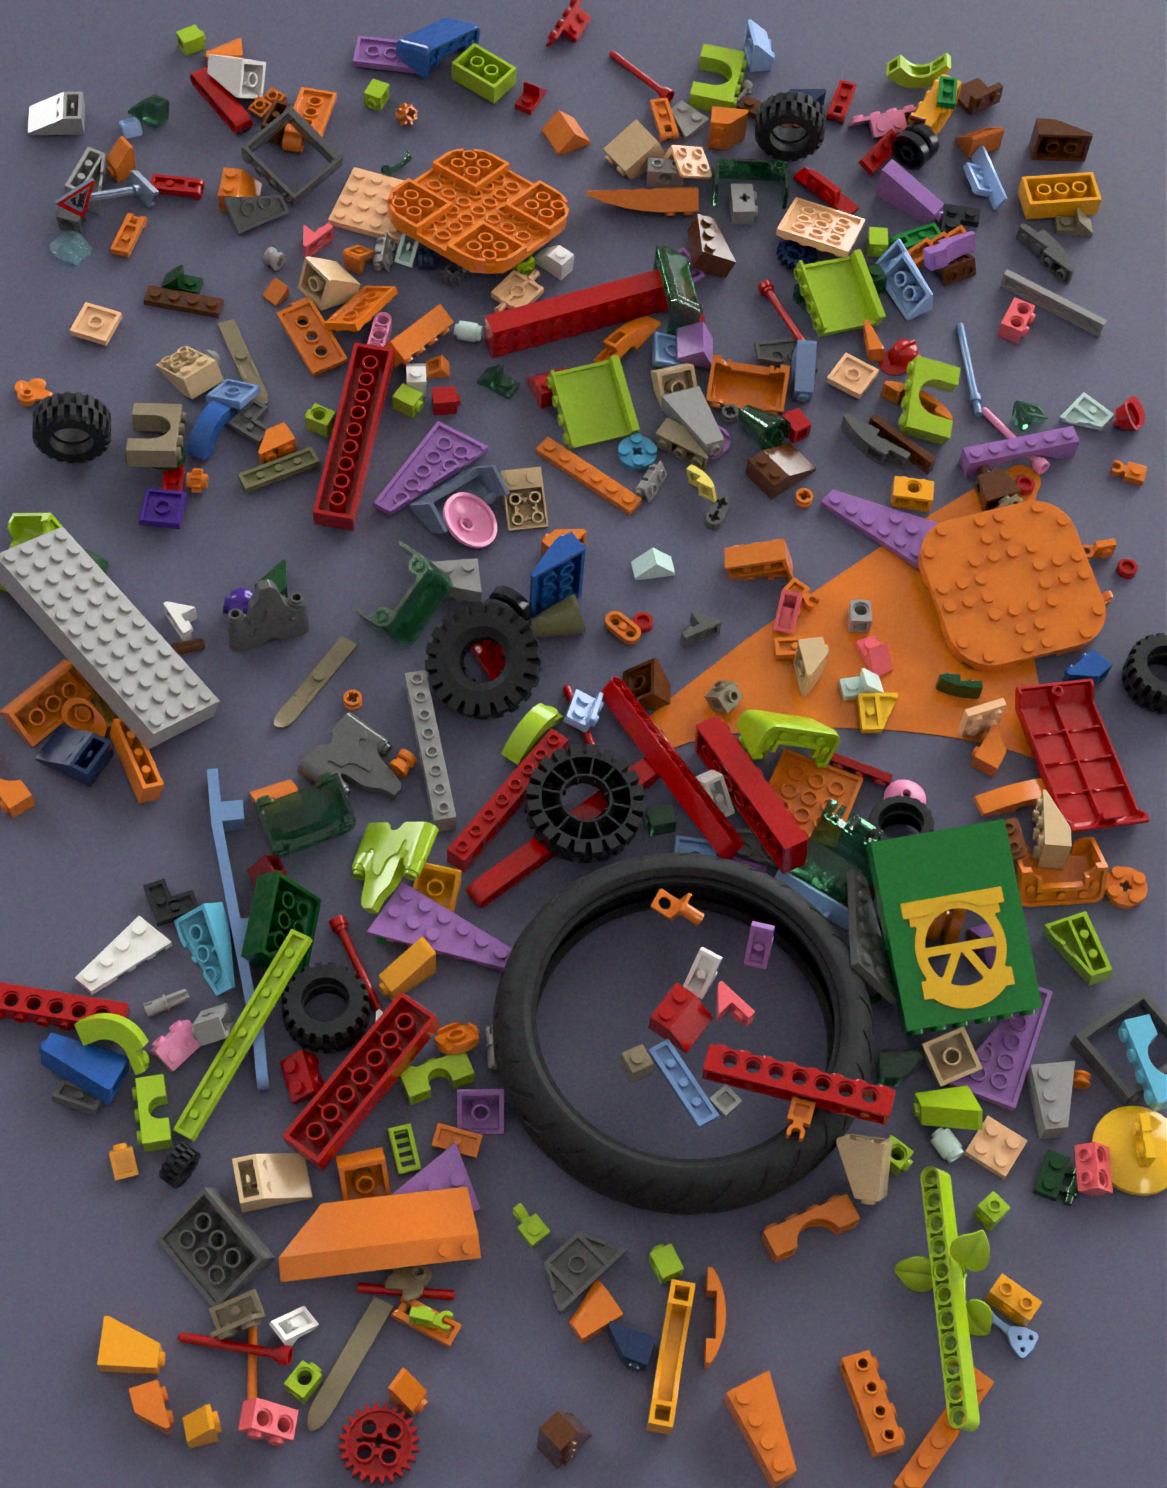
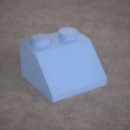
M751 19L747 20L744 50L750 72L771 70L772 63L775 62V53L771 51V39H768L767 32Z

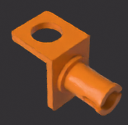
M660 889L650 905L652 909L671 921L681 915L696 926L699 925L705 915L688 904L692 895L690 893H687L679 900L665 890ZM660 898H667L669 900V909H662L660 907Z

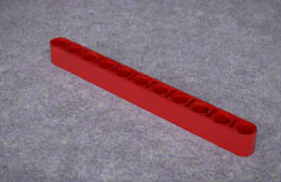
M612 677L600 691L604 693L603 701L716 853L723 859L731 860L744 846L743 839L627 685L621 679Z
M646 758L628 769L629 771L635 769L640 778L638 785H643L644 791L660 778ZM599 790L569 813L583 820L596 819L603 815L604 808H607V801L603 798L604 794ZM534 837L473 881L467 887L466 893L480 908H484L560 852L558 851L553 855L546 850L547 843L545 841L539 844Z

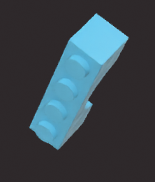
M1150 1014L1126 1019L1119 1027L1118 1035L1121 1042H1124L1129 1062L1133 1063L1136 1080L1144 1090V1100L1147 1105H1150L1152 1112L1166 1109L1167 1074L1157 1070L1148 1056V1046L1153 1043L1158 1035Z

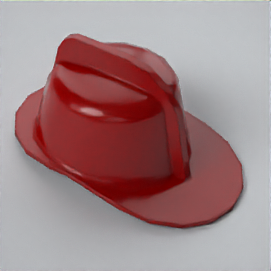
M907 339L898 340L891 349L884 353L883 360L879 361L881 370L893 376L905 373L908 363L917 355L921 356L917 349L916 341L914 339L911 341Z
M1135 396L1129 397L1124 404L1115 409L1116 420L1113 425H1119L1123 431H1137L1145 422L1143 406Z

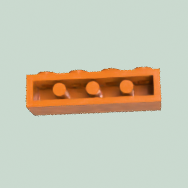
M441 304L437 305L384 346L385 348L394 349L393 365L395 367L401 363L405 366L413 360L411 355L415 353L418 356L426 349L424 345L431 346L438 340L437 335L442 337L450 331L449 326L454 321Z
M120 718L113 719L109 735L138 803L158 800L164 789V782L160 777L149 749L147 750Z
M870 1350L843 1357L839 1367L873 1459L900 1451L904 1446V1441H906L905 1433L901 1426L898 1427L895 1420L897 1417L896 1409L893 1403H889L886 1396L888 1394L887 1385L879 1377V1365L876 1357L871 1355Z

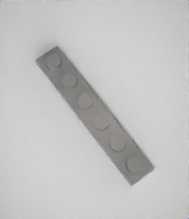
M1008 269L1003 274L1000 287L1097 337H1100L1103 333L1107 320Z

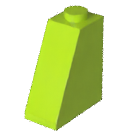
M968 1085L915 1093L912 1113L914 1117L917 1116L921 1125L982 1130L983 1110Z

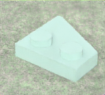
M1083 392L1060 416L1059 421L1101 431L1114 418V414Z

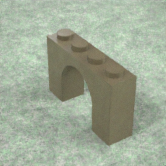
M134 403L132 412L134 431L162 432L165 435L150 439L128 438L126 445L127 467L176 468L177 460L181 459V447H183V436L185 435V424L187 423V413L183 412L182 404Z

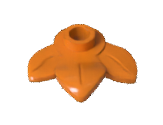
M34 378L29 382L19 380L14 386L17 399L23 406H32L35 404V401H43L45 397H52L53 395L52 392L45 390L46 381L41 378Z

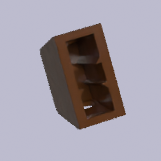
M987 464L978 468L979 475L977 476L974 489L982 511L995 509L1000 505L998 501L1007 495L1009 497L1016 493L1018 496L1020 495L1021 489L1004 469L1000 468L991 471Z

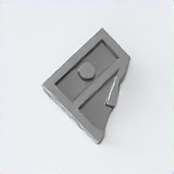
M683 100L671 108L677 129L681 130L685 142L709 124L708 117Z

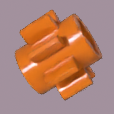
M402 103L400 108L395 109V119L400 122L401 126H411L413 121L418 120L417 110L413 107L412 103L408 105Z
M193 468L192 473L187 472L186 487L192 488L191 493H201L203 489L208 488L209 476L203 473V469Z

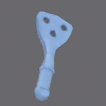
M992 1311V1324L1007 1335L1010 1347L1021 1359L1025 1358L1034 1349L1038 1340V1334L1026 1327L1010 1326L1001 1321Z

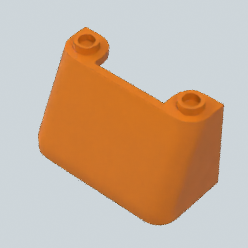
M713 354L706 401L710 408L720 409V407L726 404H733L740 410L766 413L768 417L778 418L779 415L783 414L790 366L781 365L780 368L774 369L772 365L770 367L732 362V359H728V362H726V360L722 359L723 356Z
M1094 837L1078 838L1072 843L1071 852H1069L1063 870L1037 868V859H1034L1033 854H1030V848L1027 843H1025L1028 851L1027 857L1013 861L1021 903L1024 907L1095 903L1100 901L1105 894L1109 867Z

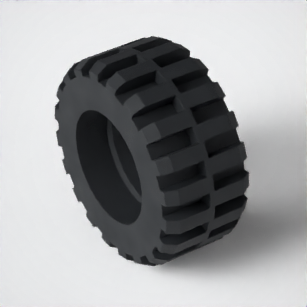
M787 91V93L779 92L776 96L771 95L760 104L756 112L755 140L758 146L767 155L771 154L773 158H781L783 161H788V159L798 161L799 158H807L809 154H814L824 141L826 120L824 109L818 101L813 100L809 95H803L802 92L792 93V91ZM795 124L801 127L796 129H787L779 125Z
M70 391L63 394L55 393L52 397L47 396L43 401H40L33 411V442L42 454H46L51 459L55 458L59 462L83 463L86 460H94L96 456L100 457L110 446L111 414L105 404L99 399H94L89 394L83 395L81 392L70 393Z
M1157 633L1156 636L1150 634L1145 639L1142 638L1137 641L1136 645L1132 647L1123 666V686L1126 691H1129L1130 698L1132 700L1135 699L1140 707L1145 706L1150 712L1159 711V714H1166L1167 682L1156 678L1150 672L1148 666L1154 664L1167 666V635H1164V633Z
M329 961L328 965H322V962H317L315 967L310 968L309 965L303 967L301 974L296 972L292 976L293 982H288L285 992L282 994L284 1025L293 1041L298 1039V1045L302 1048L309 1046L311 1052L317 1053L319 1049L323 1050L324 1054L330 1053L332 1049H336L337 1052L344 1050L343 1046L346 1044L349 1047L355 1044V1037L361 1038L364 1034V1028L368 1026L370 1015L369 993L366 990V984L363 979H359L358 973L354 970L349 972L348 966L340 964V967L335 965V962ZM320 994H335L347 1002L348 1008L344 1014L328 1022L314 1020L304 1011L306 1004L313 997Z

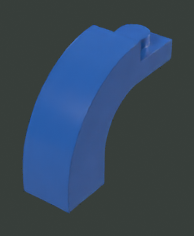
M215 401L209 403L194 425L186 453L203 460L211 457L220 430L237 414V411L231 410V407Z

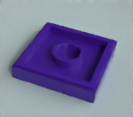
M146 488L139 525L180 529L187 492Z

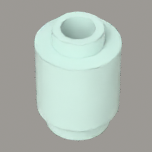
M462 320L459 321V324H455L454 335H457V340L481 341L483 326H479L478 323Z
M941 1127L931 1135L933 1139L930 1142L944 1160L952 1163L963 1155L964 1151L961 1149V1143L949 1128L944 1130Z

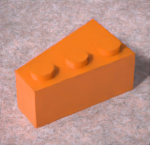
M774 539L772 541L754 542L752 544L734 545L724 548L725 570L729 579L755 580V577H768V581H774L775 577L787 578V581L793 579V563L785 539Z

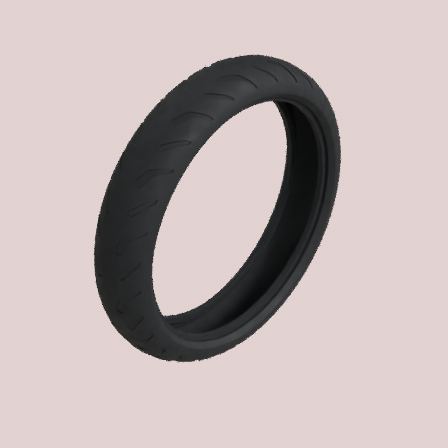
M661 853L639 856L602 867L568 885L539 910L518 937L501 974L493 1010V1045L499 1075L514 1113L534 1143L561 1170L591 1190L632 1207L660 1213L695 1215L736 1210L773 1197L775 1194L791 1187L815 1169L837 1146V1138L846 1134L855 1118L815 1108L810 1128L803 1126L805 1135L802 1142H799L800 1134L796 1131L791 1133L789 1139L786 1138L787 1128L790 1126L788 1125L775 1136L754 1147L721 1157L679 1159L640 1151L613 1139L589 1123L573 1108L559 1090L545 1063L538 1039L536 1015L540 999L550 976L559 962L585 936L614 919L652 909L650 905L660 889L665 890L679 900L687 893H690L692 895L688 904L696 909L722 914L741 921L750 927L752 921L775 926L773 941L797 964L809 981L818 999L827 1033L828 1052L825 1073H837L844 1076V1078L852 1080L861 1079L869 1083L874 1049L873 1015L865 981L851 967L850 949L828 919L798 892L767 873L733 860L695 853ZM667 898L659 899L661 908L670 907V902ZM820 1086L818 1090L826 1091L827 1088L824 1086ZM848 1092L840 1093L844 1097L851 1096Z

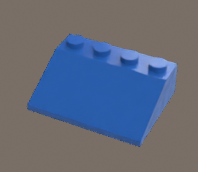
M572 531L566 535H560L554 540L531 573L529 603L532 608V615L530 618L569 595L575 594L576 598L582 596L586 549Z

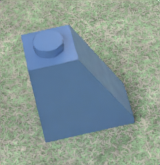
M797 340L792 355V400L799 402L811 401L814 393L817 341Z

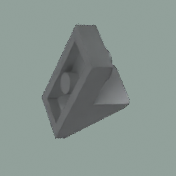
M691 612V626L681 632V646L685 649L720 634L722 622L717 618Z

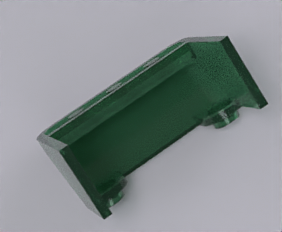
M719 158L713 163L712 206H716L719 178L781 181L782 209H786L789 194V167L786 162L781 160Z
M660 245L656 246L653 270L659 269L670 310L667 334L676 336L677 328L699 322L700 315H703V307L698 302L690 273V259L670 247Z
M400 541L398 545L406 554L412 557L409 562V570L417 577L393 611L388 607L380 606L371 615H368L355 605H353L352 609L362 619L399 644L410 646L416 641L453 588V582L446 573L430 560Z

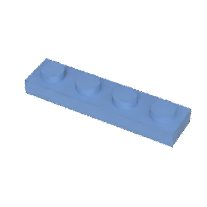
M666 1039L648 1049V1054L697 1129L699 1130L719 1118L718 1112L670 1040Z

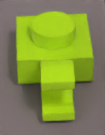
M521 1203L513 1208L512 1214L521 1223L517 1227V1231L531 1248L550 1234L551 1231L536 1213L530 1217Z
M411 1307L409 1323L431 1329L436 1327L441 1331L449 1332L450 1325L443 1324L442 1320L444 1318L453 1319V1313L442 1311L440 1314L435 1315V1312H432V1309L429 1307Z

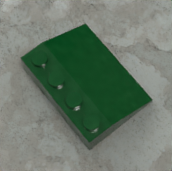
M278 870L258 875L241 957L256 966L268 969L291 929L309 936L314 941L321 899ZM313 941L293 975L296 972L301 974L303 972L302 968L309 965Z

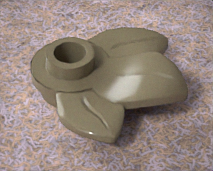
M426 1265L392 1269L394 1273L387 1278L385 1288L402 1290L404 1302H411L423 1294L424 1287L429 1284L432 1278L431 1270Z

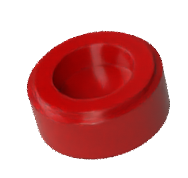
M1019 476L1015 481L1021 489L1020 495L1027 496L1033 492L1035 482L1031 477Z
M1129 558L1121 559L1116 567L1117 574L1125 579L1133 578L1138 570L1136 562Z
M639 612L634 615L633 622L639 626L641 633H647L652 629L653 618L650 614Z

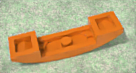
M885 381L880 396L898 404L905 396L904 383ZM920 389L919 400L927 412L949 420L953 419L951 413L941 402Z
M708 1267L706 1272L705 1298H715L714 1339L706 1338L703 1369H709L716 1358L726 1325L725 1296L719 1277L713 1267Z

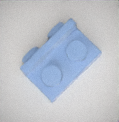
M576 689L572 695L563 722L586 733L590 726L594 727L599 719L597 713L603 707L604 702L601 700L604 693L599 692L596 698H593Z

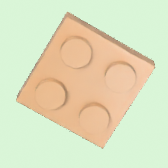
M85 302L70 328V335L107 346L122 319V313Z
M845 353L827 376L826 383L860 400L877 377L879 369Z
M1004 698L965 709L957 730L960 738L972 737L985 730L989 731L993 724L998 727L1007 705Z
M987 1116L982 1124V1130H978L964 1155L1004 1180L1028 1140L990 1116Z

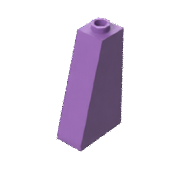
M891 159L882 169L876 193L877 197L926 225L933 222L936 223V221L940 222L944 215V212H942L944 203L896 161Z

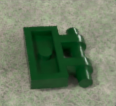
M1048 1149L1033 1193L1054 1202L1058 1194L1065 1196L1063 1204L1072 1206L1074 1199H1077L1079 1193L1076 1165L1075 1168L1069 1167V1157ZM1064 1176L1071 1178L1069 1186L1062 1185Z

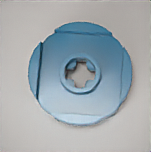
M633 433L631 436L623 439L618 446L619 463L627 470L635 471L636 469H642V471H646L650 465L656 462L657 446L649 438L639 433ZM634 451H639V452H641V455H639V454L633 455V454H634Z

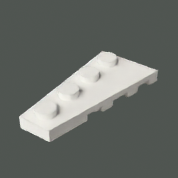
M138 916L75 977V980L93 995L116 981L120 975L134 970L138 964L152 959L156 956V953L164 948L166 950L173 946L172 942L141 916Z

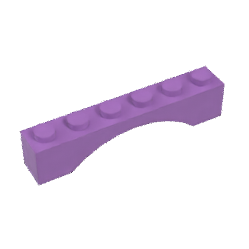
M1073 426L965 447L962 449L959 465L966 478L979 475L978 468L985 464L990 469H993L1008 461L1027 456H1049L1055 459L1074 456L1080 440Z

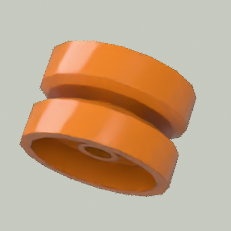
M950 909V911L947 910L938 915L927 931L926 940L935 943L939 939L941 930H943V945L957 943L966 909Z

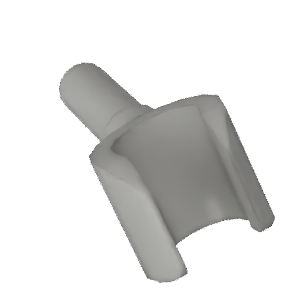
M745 80L742 83L741 88L743 91L737 97V102L746 94L753 92V83L750 80Z

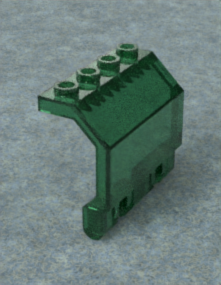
M831 798L809 838L806 864L789 872L848 908L847 872L855 869L867 879L873 902L876 896L866 847L870 842L879 841L884 831L879 829L873 839H871L877 827L862 817L854 825L858 817L856 813H853L849 817L848 822H845L841 817L847 807L841 805L836 812L840 803Z

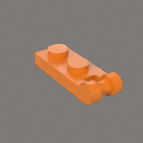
M668 98L650 100L649 105L660 142H665L666 139L678 140L679 133Z
M127 213L111 245V254L126 258L130 257L143 228L147 225V217H137L133 213Z
M402 1295L399 1300L400 1305L397 1309L393 1310L390 1316L397 1322L404 1323L450 1349L462 1325L452 1319L444 1318L442 1323L450 1325V1331L444 1332L436 1327L431 1329L409 1323V1315L406 1314L408 1308L426 1305L417 1300L405 1303ZM432 1309V1312H435V1315L440 1314L436 1310Z

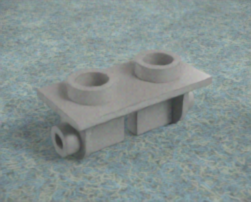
M385 232L384 237L376 240V255H374L372 266L376 271L385 268L390 273L391 265L393 264L395 242L387 232Z
M659 461L658 464L650 465L643 476L644 480H641L635 488V494L640 498L642 496L646 497L648 503L652 501L662 482L666 479L667 473L662 461Z

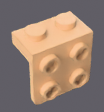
M671 145L662 157L663 159H674L679 175L683 178L710 179L712 177L703 147Z

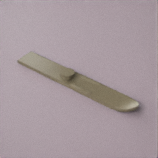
M231 319L217 323L242 381L259 385L261 392L255 399L266 405L268 402L267 391L235 320Z
M344 636L339 638L279 710L274 719V727L278 729L286 728L296 721L357 647L356 643Z
M374 1296L312 1402L307 1417L309 1431L314 1432L320 1429L330 1418L394 1306Z

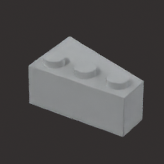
M87 147L64 186V195L90 178L95 180L92 193L102 191L105 153ZM101 200L89 202L87 210L99 214Z
M478 558L416 563L418 594L442 599L444 597L454 598L457 602H463V600L474 603L481 602L482 591Z
M1075 1061L1030 1065L1025 1078L1039 1139L1060 1138L1068 1128Z

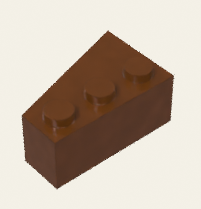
M697 214L688 228L692 268L726 278L736 261L715 220L709 216Z
M556 1411L539 1428L537 1448L558 1469L562 1464L566 1467L575 1458L576 1455L574 1453L593 1434L573 1413Z

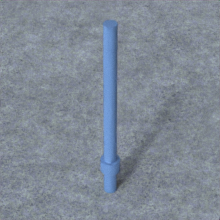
M958 323L956 328L970 390L969 400L973 406L975 416L980 417L982 416L981 395L977 390L964 324Z

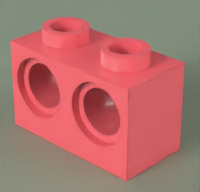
M1014 297L1000 324L997 336L1018 344L1022 337H1026L1029 330L1028 324H1033L1036 314L1033 313L1036 305Z
M1097 1142L1075 1145L1078 1192L1091 1197L1113 1193L1109 1147Z
M260 1398L243 1401L238 1431L246 1433L250 1439L261 1440L263 1438L268 1440L270 1445L282 1446L283 1443L294 1440L299 1410Z

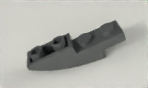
M1021 224L1016 240L1041 257L1040 265L1066 284H1069L1074 268L1061 245L1045 230L1042 229L1038 233L1027 224Z
M848 413L844 414L841 428L859 451L881 466L889 462L902 470L907 467L911 453L890 443L886 439L878 437L880 430L873 425H869Z

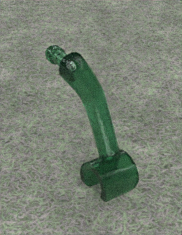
M405 150L406 157L392 167L383 165L381 167L382 175L391 177L392 173L407 165L412 159L409 151Z

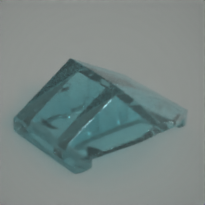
M67 230L49 243V250L52 255L59 260L70 263L74 267L94 253L93 248L80 232Z

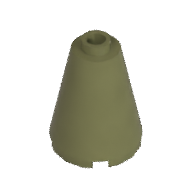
M575 594L569 595L530 618L531 623L528 624L536 634V638L582 635L587 633Z

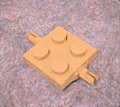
M535 269L527 276L513 270L491 291V298L500 303L494 311L497 313L504 311L506 308L512 309L534 303L544 293V288L535 282L540 276V272Z

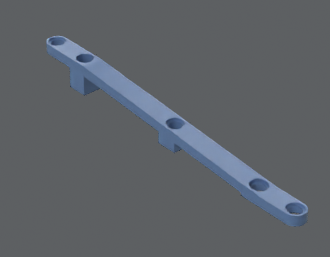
M218 768L207 769L211 825L245 1004L247 1005L254 993L249 962L241 957L249 918L240 919L224 831L246 829L243 800L221 802ZM263 1025L253 1042L258 1091L269 1090Z

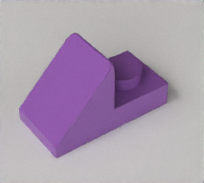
M752 921L744 960L745 965L762 969L767 968L775 926Z

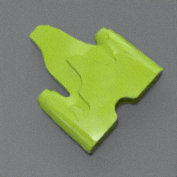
M388 822L367 824L352 864L351 872L352 877L357 880H364L365 878L361 905L369 914L379 913L384 901L399 885L402 876L409 880H416L420 876L439 831L435 825L428 822H405L400 828L391 830V825Z

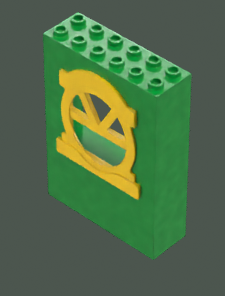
M1005 819L869 843L866 850L887 958L899 1000L896 1002L902 1033L908 1032V1036L925 1033L924 1029L930 1028V1032L947 1029L946 1025L952 1024L953 1028L968 1026L969 1021L972 1020L975 1021V1024L991 1022V1017L997 1016V1020L1013 1018L1014 1013L1019 1012V1016L1032 1015L1037 1013L1036 1009L1043 1008ZM962 908L977 913L988 923L994 935L988 938L925 948L926 935L931 923L938 915L950 909ZM996 947V957L991 969H988L974 953V949ZM961 952L983 976L982 980L966 986L951 983ZM951 954L943 977H939L932 969L928 958Z

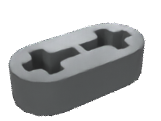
M724 495L716 496L717 501L711 503L706 513L704 523L710 530L720 529L728 515L731 502ZM724 504L721 509H718V505ZM714 516H717V520L712 522L711 520H713Z

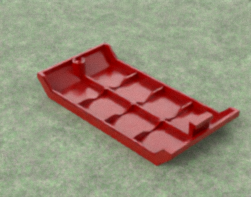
M1092 678L1020 686L1015 689V711L1044 786L1069 824L1071 833L1142 824L1150 821L1148 814L1138 809L1094 701L1095 685Z

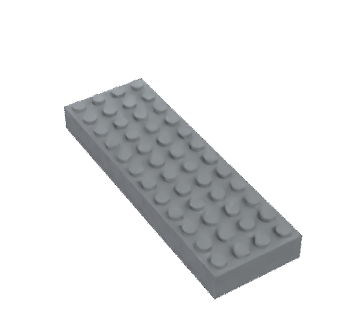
M64 527L55 529L0 553V583L147 750L215 715L220 700Z

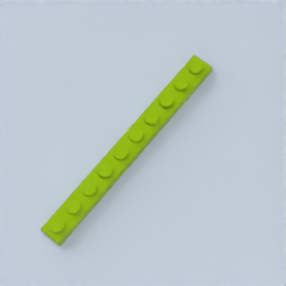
M293 929L290 930L174 1126L173 1131L195 1142L313 940L309 936Z

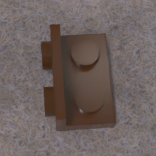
M965 254L949 262L948 266L934 271L942 275V284L944 286L976 275L975 257Z

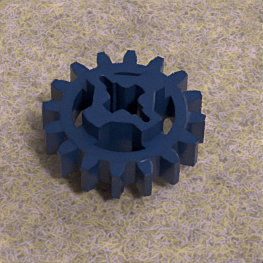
M783 239V242H779L776 255H778L777 261H781V266L787 265L788 270L791 267L794 270L800 260L803 261L804 265L815 263L818 252L814 247L803 246L798 242Z

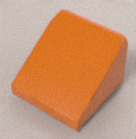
M274 278L262 297L277 307L290 296L289 287L279 279Z
M443 355L425 361L427 378L450 377L449 361Z

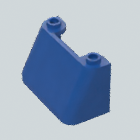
M443 18L400 38L397 42L395 55L423 79L431 76L429 71L433 65L435 67L439 66L440 58L458 49L464 52L473 43L478 45L480 28L473 23Z

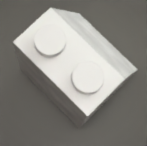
M209 54L207 73L235 97L256 99L258 96L263 97L266 62Z

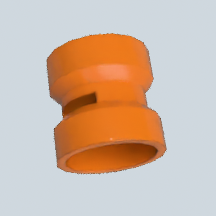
M401 749L397 754V758L393 759L388 764V767L398 778L404 779L409 774L408 770L414 768L418 760L410 751Z

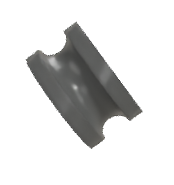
M733 404L724 405L721 410V420L727 424L735 423L738 419L739 409Z

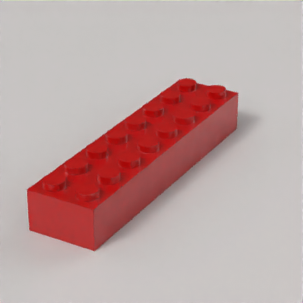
M718 715L697 724L695 752L708 770L713 769L723 774L732 804L781 873L785 874L806 864L808 834L798 826L795 816L788 812L784 801L777 797L772 784L766 782L761 769L753 764L750 754L742 749L739 739L732 735L728 724L725 721L723 722Z
M401 991L282 1135L286 1144L321 1171H324L439 1029L440 1024L437 1016Z

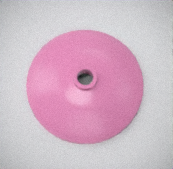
M459 492L453 494L445 502L443 507L445 525L451 535L460 543L472 548H483L495 539L497 534L495 515L481 498L471 493Z

